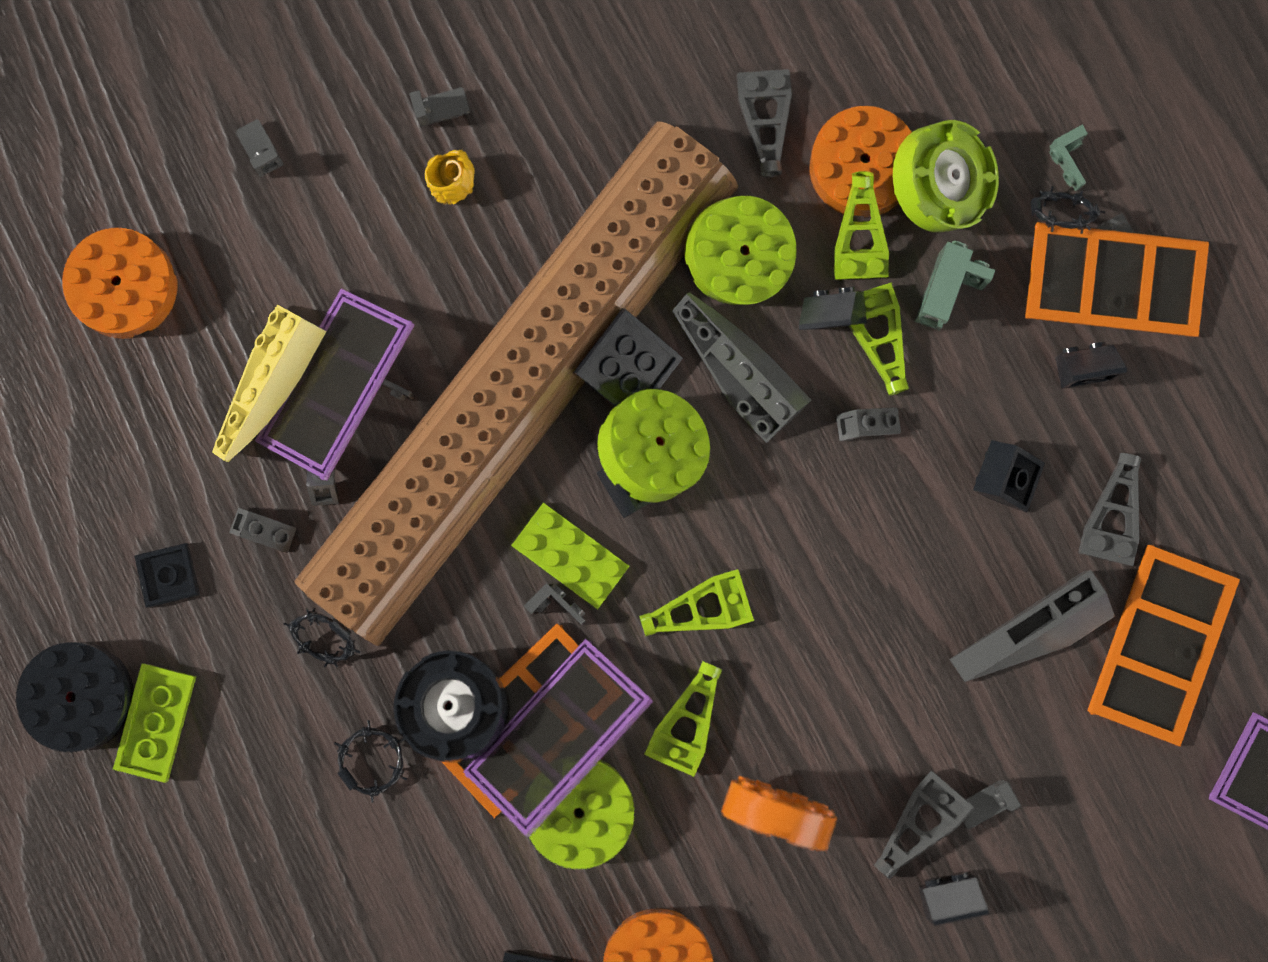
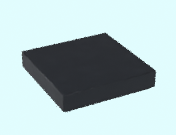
M189 543L134 555L146 608L200 595Z

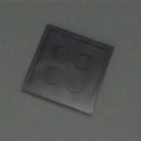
M622 308L574 370V373L616 407L636 392L660 389L683 357L630 312Z

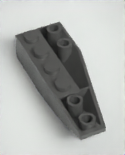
M690 292L672 310L730 405L766 443L812 401L787 373L752 339Z

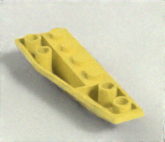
M279 305L276 306L275 310L269 315L268 323L262 334L255 341V346L212 451L215 455L229 462L267 425L301 379L326 333L325 330Z

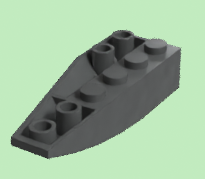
M1091 570L1083 571L949 660L963 681L967 682L1071 646L1115 617L1107 593Z

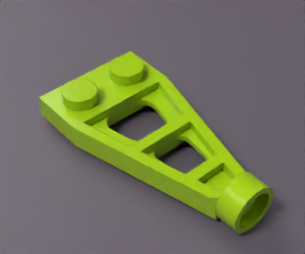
M859 171L852 173V186L834 250L835 279L888 277L889 250L873 189L874 173ZM857 204H869L870 221H853L854 209ZM856 230H869L874 241L873 248L851 250L849 244L853 232Z
M888 283L864 291L867 319L880 315L886 316L889 328L888 335L880 339H874L869 335L864 324L850 325L849 328L885 382L887 392L891 396L908 390L909 386L905 378L900 307L892 283ZM891 343L894 348L895 361L884 364L878 356L876 347ZM892 377H899V380L891 382Z
M738 569L713 576L651 614L647 613L639 616L645 636L656 634V632L729 629L754 621ZM708 593H715L718 596L722 612L718 617H702L698 614L696 608L697 601ZM688 604L693 615L692 621L674 623L670 615L672 609ZM652 618H656L658 620V626L656 628L654 627Z
M702 661L698 670L699 673L656 727L644 754L693 777L705 753L716 683L722 672V669ZM703 674L713 677V679L707 681L703 678ZM694 692L702 693L706 697L703 712L700 715L685 709L687 701ZM681 717L691 718L696 723L695 739L691 743H686L671 735L672 727Z

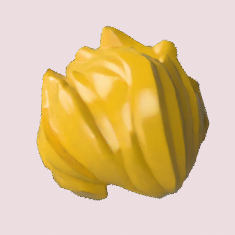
M452 150L443 156L435 155L429 160L425 169V180L427 187L430 188L431 195L434 196L437 202L449 203L451 205L464 200L468 194L473 192L475 170L466 152L463 150Z

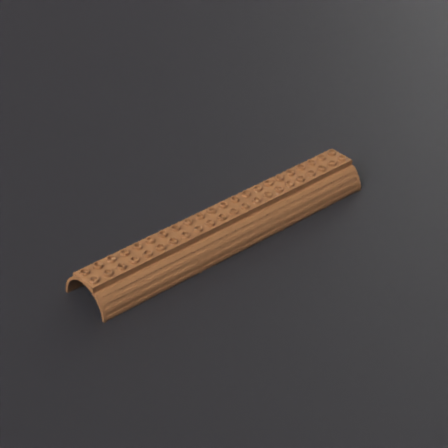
M656 122L295 579L296 585L310 599L367 641L376 646L381 645L385 637L583 386L585 381L578 377L574 370L619 311L623 308L635 318L684 257L686 236L697 215L706 207L720 200L730 198L737 190V181L716 155L679 127H673L664 122Z

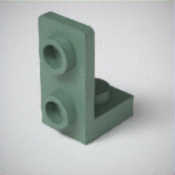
M1083 125L1055 139L1049 146L1051 158L1056 164H1060L1064 171L1063 177L1068 186H1073L1075 191L1081 189L1086 184V181L1069 152L1083 144L1082 140L1088 134Z

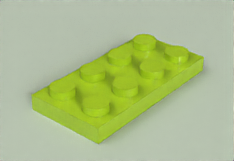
M545 503L540 506L511 545L596 609L600 608L630 567Z
M145 663L141 664L113 770L163 783L168 782L196 676Z

